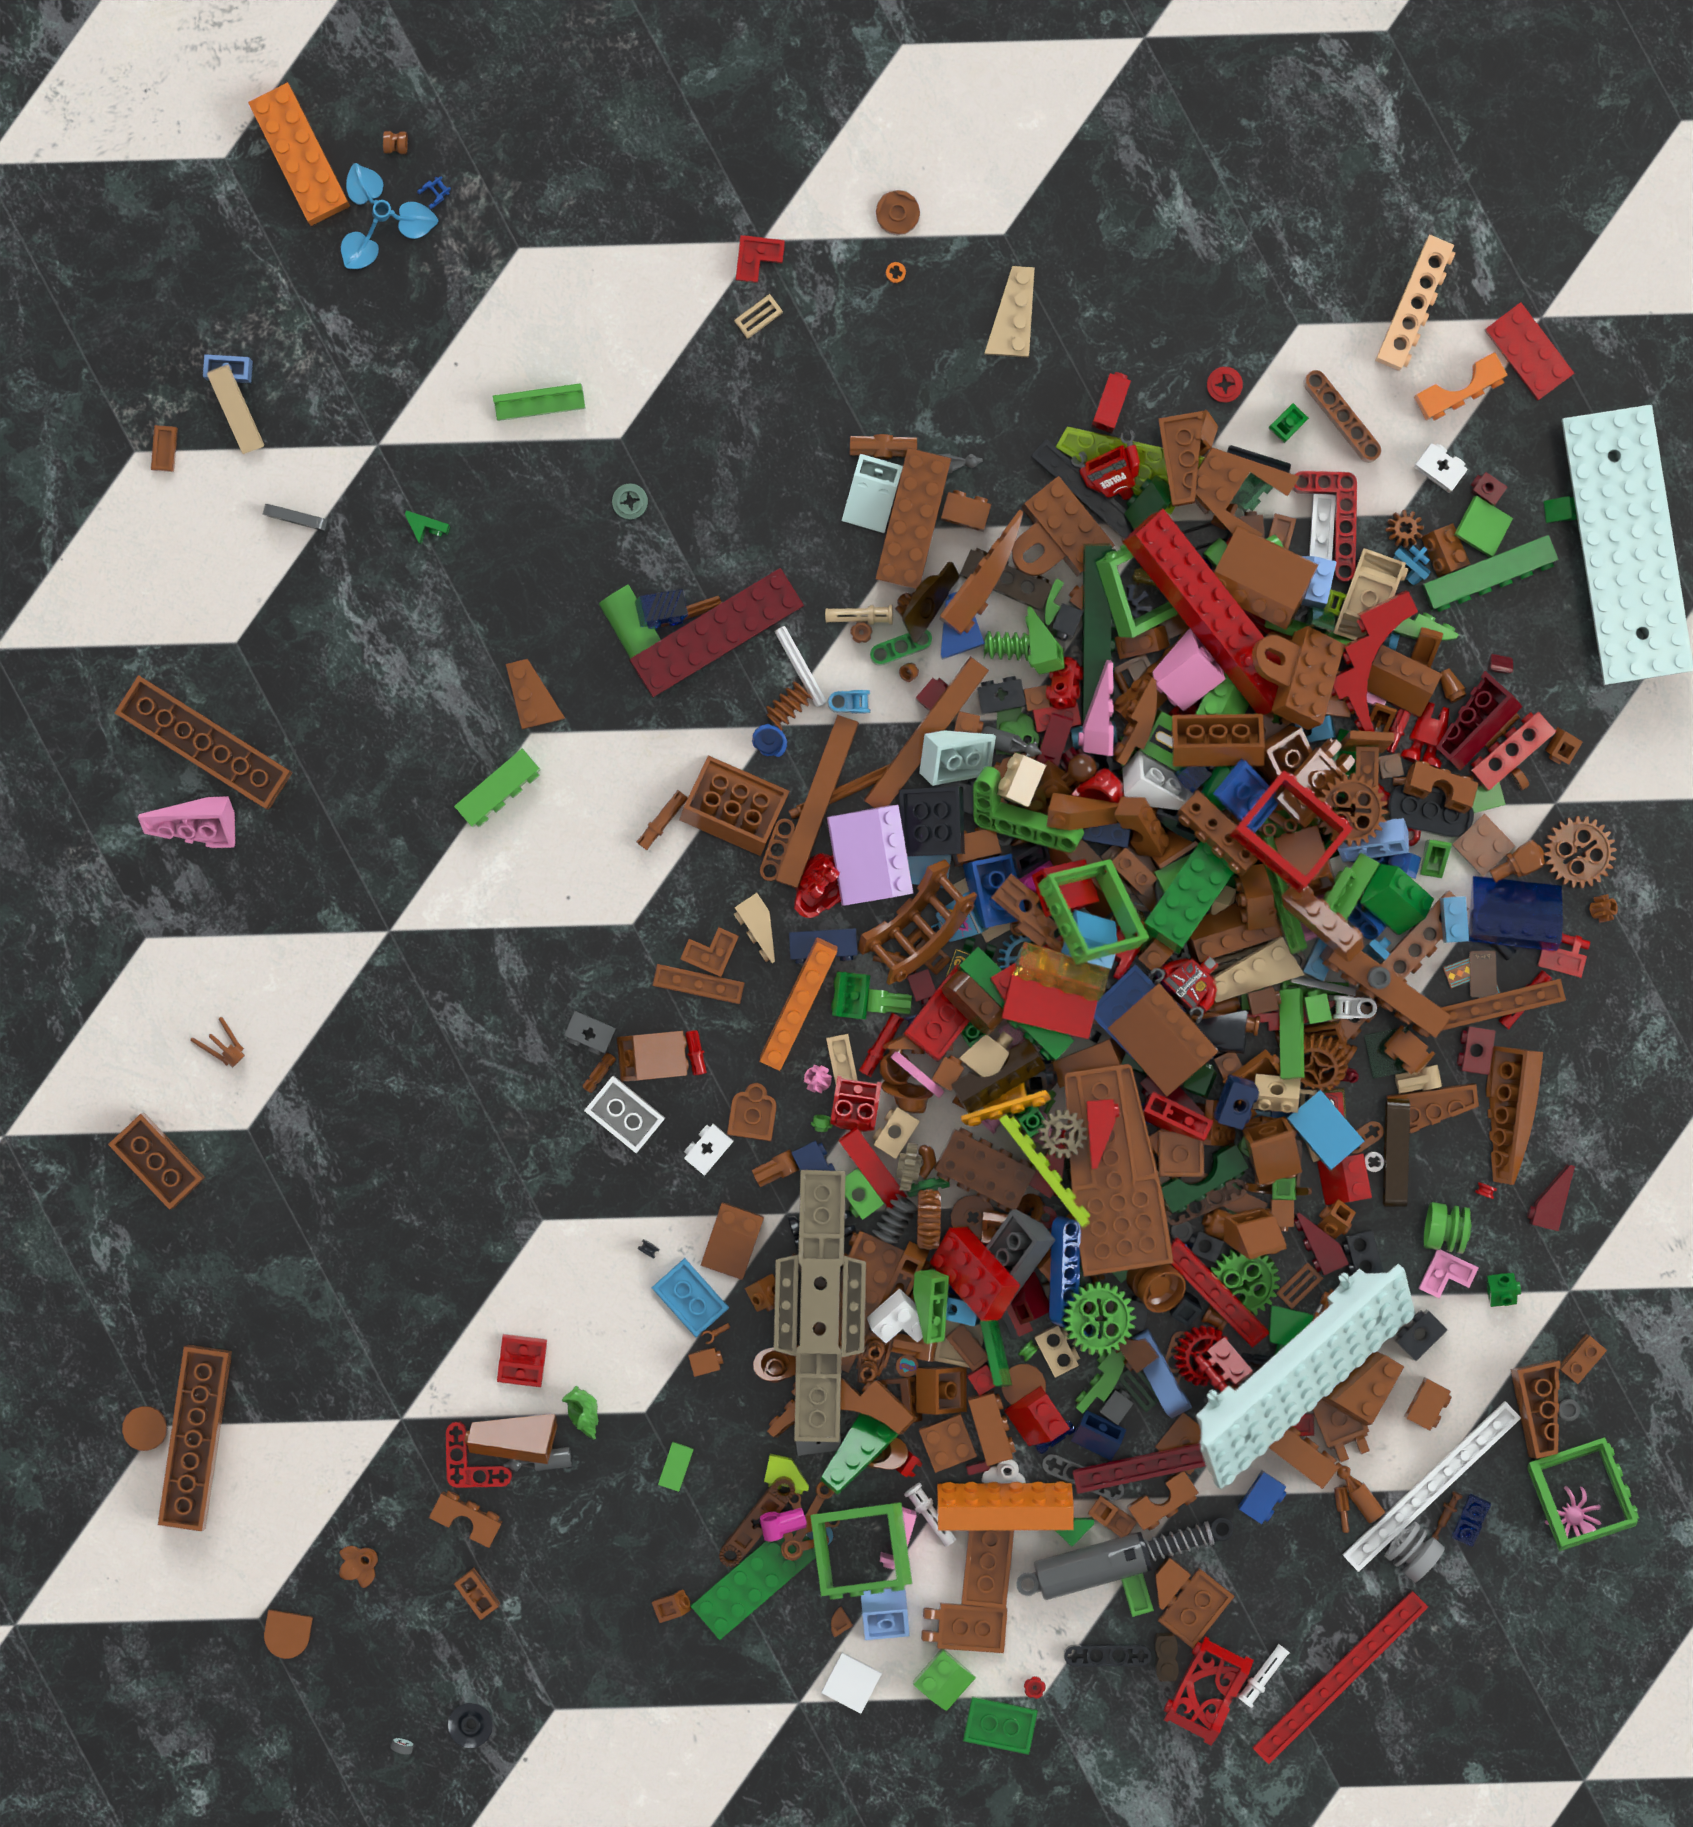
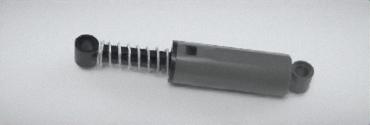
M1218 1518L1210 1523L1206 1521L1200 1527L1196 1524L1193 1529L1187 1527L1186 1531L1178 1529V1533L1175 1534L1169 1532L1168 1536L1161 1534L1160 1538L1152 1537L1150 1541L1143 1539L1142 1533L1137 1532L1034 1562L1036 1572L1024 1573L1019 1576L1016 1582L1017 1589L1024 1596H1032L1037 1592H1042L1043 1599L1050 1600L1152 1571L1150 1559L1156 1561V1558L1160 1556L1164 1559L1167 1554L1173 1556L1178 1551L1182 1554V1550L1185 1549L1191 1551L1192 1547L1199 1549V1545L1205 1544V1546H1208V1543H1210L1212 1546L1214 1542L1228 1540L1234 1531L1233 1524L1226 1518ZM1223 1523L1227 1525L1228 1533L1225 1536L1217 1534L1216 1526ZM1026 1578L1032 1579L1034 1582V1588L1030 1591H1025L1021 1587L1022 1581Z

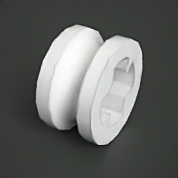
M1369 1152L1365 1155L1364 1159L1367 1170L1377 1172L1383 1168L1384 1159L1381 1154ZM1377 1156L1379 1158L1377 1160L1379 1165L1370 1168L1368 1165L1370 1163L1368 1162L1369 1157L1375 1158Z

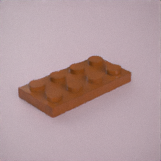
M969 1530L961 1604L1006 1609L1014 1530Z

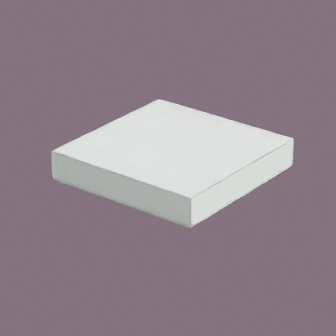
M842 1652L821 1693L861 1714L882 1673Z

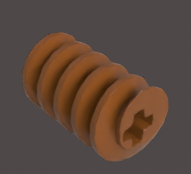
M794 681L792 682L794 690L788 687L785 689L788 696L780 693L779 698L781 702L772 701L775 708L766 706L768 712L766 715L781 731L783 730L781 722L788 725L789 720L787 717L790 716L795 719L794 710L802 712L801 704L808 707L807 698L812 699L801 685Z

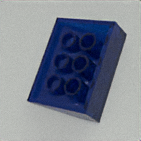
M1472 877L1469 941L1558 950L1562 944L1563 931L1562 886L1505 879L1495 883L1493 878Z

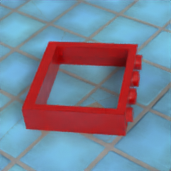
M1283 770L1230 833V836L1300 893L1315 877L1353 828L1344 817L1334 813L1329 804L1321 802L1315 797L1311 789L1303 787L1297 782V778L1293 774ZM1280 785L1339 833L1306 876L1246 827Z

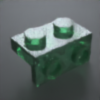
M1250 473L1231 502L1237 504L1238 508L1243 512H1246L1248 509L1253 511L1261 502L1258 499L1263 492L1268 494L1273 487Z

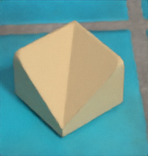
M1225 886L1212 904L1211 914L1215 915L1233 904L1236 889Z

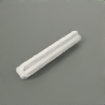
M785 626L778 628L775 634L808 694L813 699V703L816 707L824 705L826 699Z

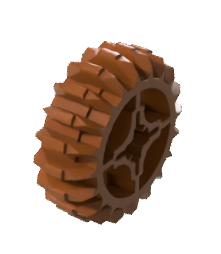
M1314 1033L1310 1038L1306 1035L1304 1036V1054L1311 1052V1055H1306V1058H1304V1078H1301V1082L1304 1083V1089L1310 1086L1312 1091L1319 1088L1323 1092L1325 1087L1331 1090L1334 1085L1338 1086L1340 1081L1345 1078V1072L1348 1069V1056L1344 1055L1345 1048H1339V1042L1332 1043V1036L1328 1040L1324 1039L1323 1034L1319 1038ZM1335 1068L1331 1072L1324 1074V1071Z
M933 1189L920 1190L918 1193L917 1245L925 1250L938 1249L940 1245L941 1194L938 1190Z

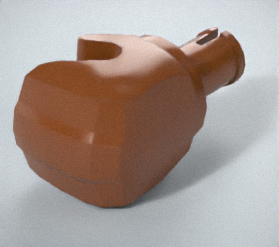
M1533 839L1528 840L1527 843L1520 846L1513 854H1506L1507 862L1489 870L1495 883L1511 874L1516 875L1518 878L1528 875L1543 867L1545 864L1544 851Z

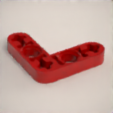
M461 1422L451 1423L446 1429L448 1483L456 1488L503 1487L508 1485L512 1480L510 1468L503 1465L468 1466L467 1444H465L467 1429ZM455 1426H458V1429L463 1432V1434L458 1436V1442L463 1441V1445H450V1441L455 1442V1435L450 1433L451 1430H454ZM455 1448L463 1452V1458L459 1461L451 1458V1451ZM463 1463L464 1468L459 1467V1474L463 1475L464 1478L460 1479L459 1483H456V1480L451 1478V1475L455 1474V1467L451 1468L450 1464L460 1465ZM477 1470H482L486 1474V1480L482 1483L474 1480L473 1475ZM489 1470H493L492 1475L499 1474L500 1470H504V1474H508V1478H505L504 1482H500V1478H492L493 1483H489Z

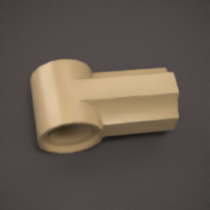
M1438 1065L1426 1066L1419 1074L1414 1072L1411 1075L1406 1072L1395 1075L1399 1094L1419 1089L1429 1090L1442 1087Z

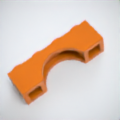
M1494 352L1472 365V380L1465 389L1447 391L1435 384L1416 394L1414 399L1426 421L1430 418L1435 421L1445 416L1444 411L1451 407L1453 411L1465 405L1464 400L1472 397L1474 400L1485 394L1483 390L1490 386L1492 389H1495L1504 383L1503 379L1508 375L1496 353Z

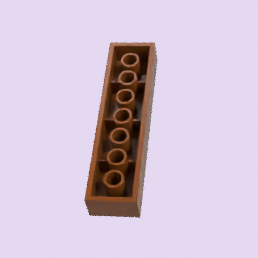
M139 675L115 711V714L265 809L269 810L293 773Z
M194 1345L184 1346L158 1525L195 1531L206 1529L232 1351Z

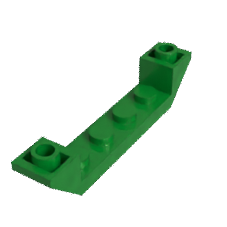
M971 1022L960 1033L969 1048L986 1035L976 1029ZM1030 1106L1014 1115L1029 1137L1032 1138L1040 1133L1038 1128L1044 1127L1041 1120H1045L1037 1107Z

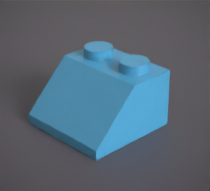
M1074 910L1073 918L1088 949L1117 942L1116 924L1114 921ZM1064 941L1061 953L1072 957ZM1116 954L1087 962L1111 969Z

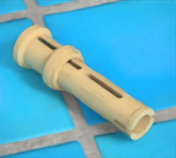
M870 605L868 608L846 609L826 608L825 619L826 623L868 622V624L874 625L875 623L888 622L889 625H893V605L888 607H874V605Z

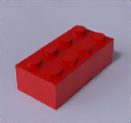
M968 1227L949 1228L930 1261V1264L938 1272L949 1276V1285L981 1321L1000 1320L1020 1287V1284Z

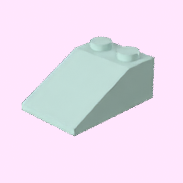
M956 731L927 733L924 735L919 773L932 786L978 778L984 767L992 766L996 736L994 734Z

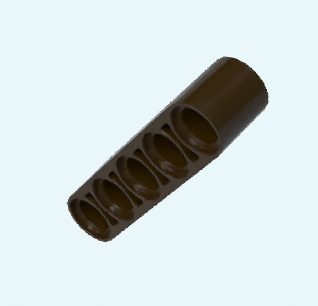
M1386 1099L1384 1207H1407L1410 1131L1409 1099Z

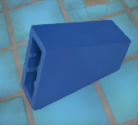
M957 592L948 595L949 599L945 600V608ZM975 617L972 620L975 624L968 633L964 631L961 635L943 623L942 660L985 644Z

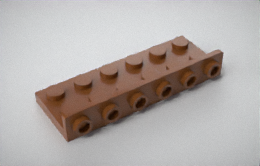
M859 1230L858 1234L853 1233L848 1244L852 1248L849 1254L844 1253V1256L866 1261L865 1338L870 1327L867 1317L879 1307L904 1250ZM843 1268L840 1272L838 1346L841 1350ZM817 1322L814 1324L813 1327L815 1329L813 1332L816 1335L820 1336L826 1332L824 1323ZM857 1354L842 1357L841 1370L849 1373Z

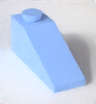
M1404 818L1379 822L1378 825L1382 828V831L1374 830L1376 838L1368 835V843L1360 839V846H1356L1353 840L1351 847L1346 845V841L1338 847L1342 861H1355L1360 853L1370 858L1409 853V835Z

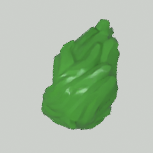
M575 1386L572 1391L562 1398V1402L568 1404V1416L577 1429L583 1431L586 1436L594 1440L596 1439L594 1435L596 1433L595 1427L599 1422L597 1400L585 1390Z

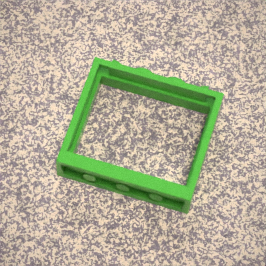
M1122 545L1120 550L1106 553L1105 558L1097 561L1096 564L1119 637L1133 638L1179 613L1170 602H1167L1133 620L1117 566L1134 556L1125 545Z
M1111 859L1049 874L1038 884L1040 892L1049 907L1050 913L1075 964L1136 949L1149 939ZM1096 877L1126 940L1088 949L1058 886Z
M1605 1438L1529 1462L1527 1466L1559 1551L1634 1527L1638 1522L1637 1508L1635 1505L1632 1506L1629 1499L1631 1497L1627 1484L1624 1485L1621 1479L1623 1476L1622 1469L1619 1464H1615L1613 1459L1615 1455L1614 1449L1611 1448L1610 1443L1607 1444ZM1599 1451L1626 1520L1568 1539L1542 1470Z
M901 1503L810 1515L821 1596L829 1595L831 1600L843 1598V1593H850V1597L864 1595L863 1591L870 1590L871 1594L884 1593V1588L891 1587L893 1592L905 1590L904 1585L912 1584ZM888 1514L896 1579L833 1588L825 1522Z

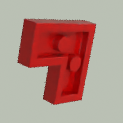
M741 235L736 281L758 283L760 261L782 264L785 240Z

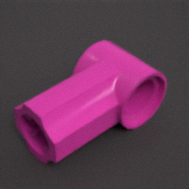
M802 1508L780 1514L768 1512L760 1517L764 1540L769 1542L777 1541L783 1537V1534L806 1528L807 1525Z

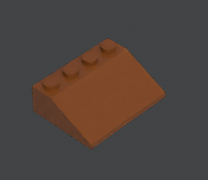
M1238 526L1214 574L1242 609L1286 630L1293 623L1319 565Z
M708 755L683 807L679 820L761 856L790 791Z
M1160 984L1156 985L1108 1027V1030L1166 1096L1219 1052Z

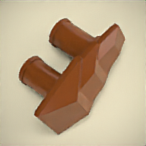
M868 1329L864 1338V1353H859L856 1357L858 1358L856 1367L858 1369L857 1382L867 1384L870 1381L873 1382L877 1376H880L883 1368L887 1366L894 1338L885 1343L872 1330Z

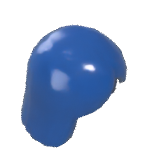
M766 724L754 731L752 743L755 748L759 749L762 755L776 757L783 755L787 747V739L778 727Z

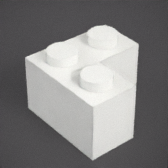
M900 1288L867 1317L871 1330L885 1343L890 1341L902 1329L916 1342L923 1338L916 1304Z

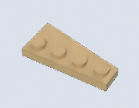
M1012 266L984 355L1029 357L1034 267Z
M1282 936L1213 976L1217 981L1215 984L1217 987L1216 1003L1304 975Z

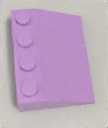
M887 805L827 817L835 868L840 872L837 880L842 906L913 893L898 805Z

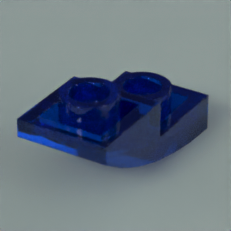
M1470 1494L1458 1519L1452 1538L1473 1547L1491 1502Z

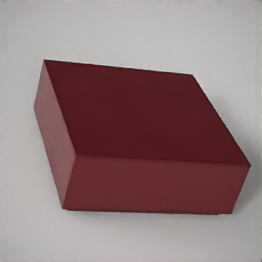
M986 1460L966 1464L968 1475L989 1471L990 1469L986 1464Z

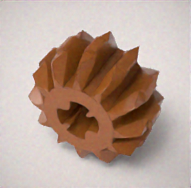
M1402 510L1401 517L1395 512L1393 514L1395 520H1387V523L1393 527H1387L1385 531L1393 532L1388 537V540L1391 541L1396 538L1395 546H1399L1401 541H1403V547L1407 548L1408 540L1414 546L1417 544L1415 538H1422V534L1417 531L1423 530L1424 526H1417V523L1422 520L1421 517L1415 520L1412 519L1415 512L1412 511L1407 517L1406 510ZM1400 524H1402L1403 526H1409L1410 529L1407 530L1409 534H1407V532L1402 533L1400 531V529L1402 528Z

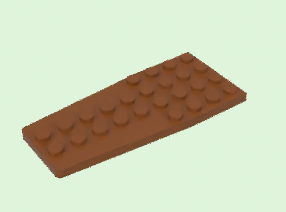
M1124 1064L1067 1073L1064 1077L1066 1110H1069V1116L1072 1113H1077L1076 1120L1083 1119L1084 1121L1080 1126L1087 1128L1086 1131L1082 1132V1135L1087 1137L1086 1140H1081L1084 1148L1077 1147V1155L1070 1152L1072 1192L1076 1196V1199L1073 1201L1078 1207L1083 1205L1090 1214V1217L1087 1218L1090 1224L1084 1229L1080 1225L1081 1238L1079 1247L1083 1275L1090 1276L1173 1263L1163 1193L1132 1066ZM1114 1099V1104L1119 1105V1117H1115L1116 1122L1097 1169L1091 1170L1086 1101ZM1076 1131L1074 1132L1073 1136L1074 1141L1076 1139Z

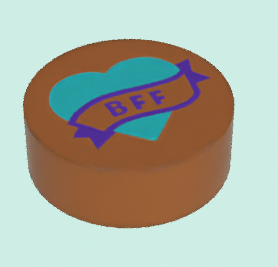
M902 1355L898 1358L896 1369L901 1376L911 1377L916 1373L918 1361L914 1356Z

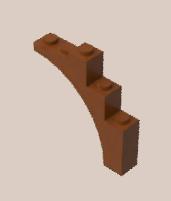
M841 1378L840 1410L856 1411L869 1415L885 1423L900 1435L917 1419L880 1381L868 1382L862 1389L864 1393L861 1395L846 1379ZM796 1382L793 1385L795 1389L792 1391L794 1395L796 1392ZM794 1399L784 1407L786 1411L781 1416L777 1415L769 1423L771 1427L767 1432L772 1437L778 1438L790 1426L795 1424Z

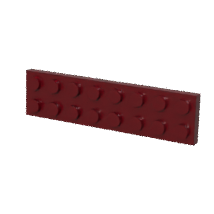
M779 568L630 658L629 661L652 698L799 610L804 604L782 569Z

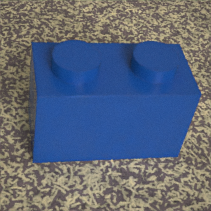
M1261 1470L1238 1505V1509L1260 1524L1264 1520L1268 1522L1274 1513L1272 1508L1276 1502L1280 1503L1287 1493L1284 1491L1286 1486Z

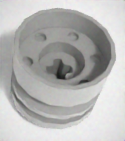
M1413 1522L1403 1529L1394 1538L1391 1546L1385 1553V1557L1391 1561L1395 1558L1393 1564L1396 1567L1406 1562L1402 1572L1413 1582L1419 1581L1435 1565L1445 1549L1433 1537L1423 1542L1427 1531L1425 1529L1419 1531L1420 1525L1417 1522Z

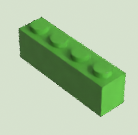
M522 748L454 807L471 827L476 825L481 827L489 820L487 815L493 810L495 813L500 811L506 805L504 801L508 797H516L522 792V785L526 782L531 784L540 776L538 772L541 769Z

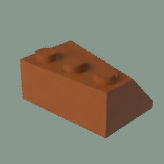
M1372 1353L1360 1367H1356L1345 1381L1339 1382L1328 1396H1324L1322 1400L1364 1426L1372 1425L1404 1366L1382 1353Z

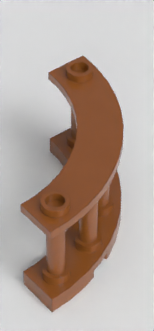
M945 859L927 867L917 887L919 890L918 894L914 899L909 898L896 911L898 915L889 923L884 921L873 929L861 934L857 949L862 955L870 951L875 952L890 969L886 981L888 985L896 981H903L907 975L933 957L952 938L974 908L977 894L973 892L964 897L947 879L950 864ZM940 886L956 901L952 912L937 898V891ZM928 903H931L946 920L937 933L920 916ZM911 922H915L930 939L918 951L902 934V930ZM891 938L896 939L910 955V957L898 964L881 946Z

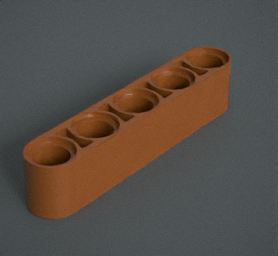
M1318 370L1309 372L1304 379L1305 389L1364 462L1370 463L1375 461L1381 454L1380 444L1327 377ZM1312 376L1318 377L1320 379V386L1313 387L1310 385L1309 378ZM1331 394L1334 397V403L1326 404L1323 400V395ZM1337 412H1346L1348 420L1346 422L1339 421ZM1359 429L1362 433L1361 439H1354L1351 436V430ZM1372 446L1376 451L1375 456H1367L1364 450L1365 447Z

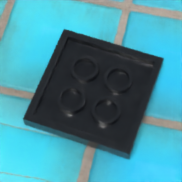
M962 786L899 790L900 818L907 857L965 854Z

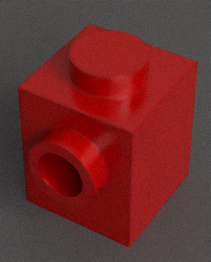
M986 1363L974 1372L972 1371L967 1374L979 1396L995 1387L990 1367Z

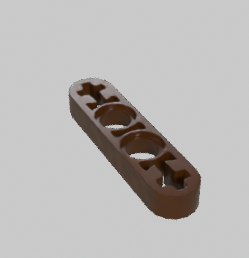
M1240 1179L1225 1182L1226 1191L1233 1188V1183L1242 1185L1243 1189L1240 1190V1195L1236 1193L1229 1194V1197H1231L1229 1200H1226V1194L1222 1189L1217 1190L1222 1195V1201L1219 1204L1211 1203L1209 1197L1214 1190L1206 1193L1207 1197L1199 1201L1202 1205L1200 1212L1192 1213L1189 1210V1204H1187L1186 1212L1190 1217L1185 1218V1214L1178 1216L1179 1221L1177 1222L1174 1219H1169L1168 1216L1171 1215V1212L1166 1210L1167 1223L1175 1226L1242 1198L1247 1191L1245 1190V1183Z

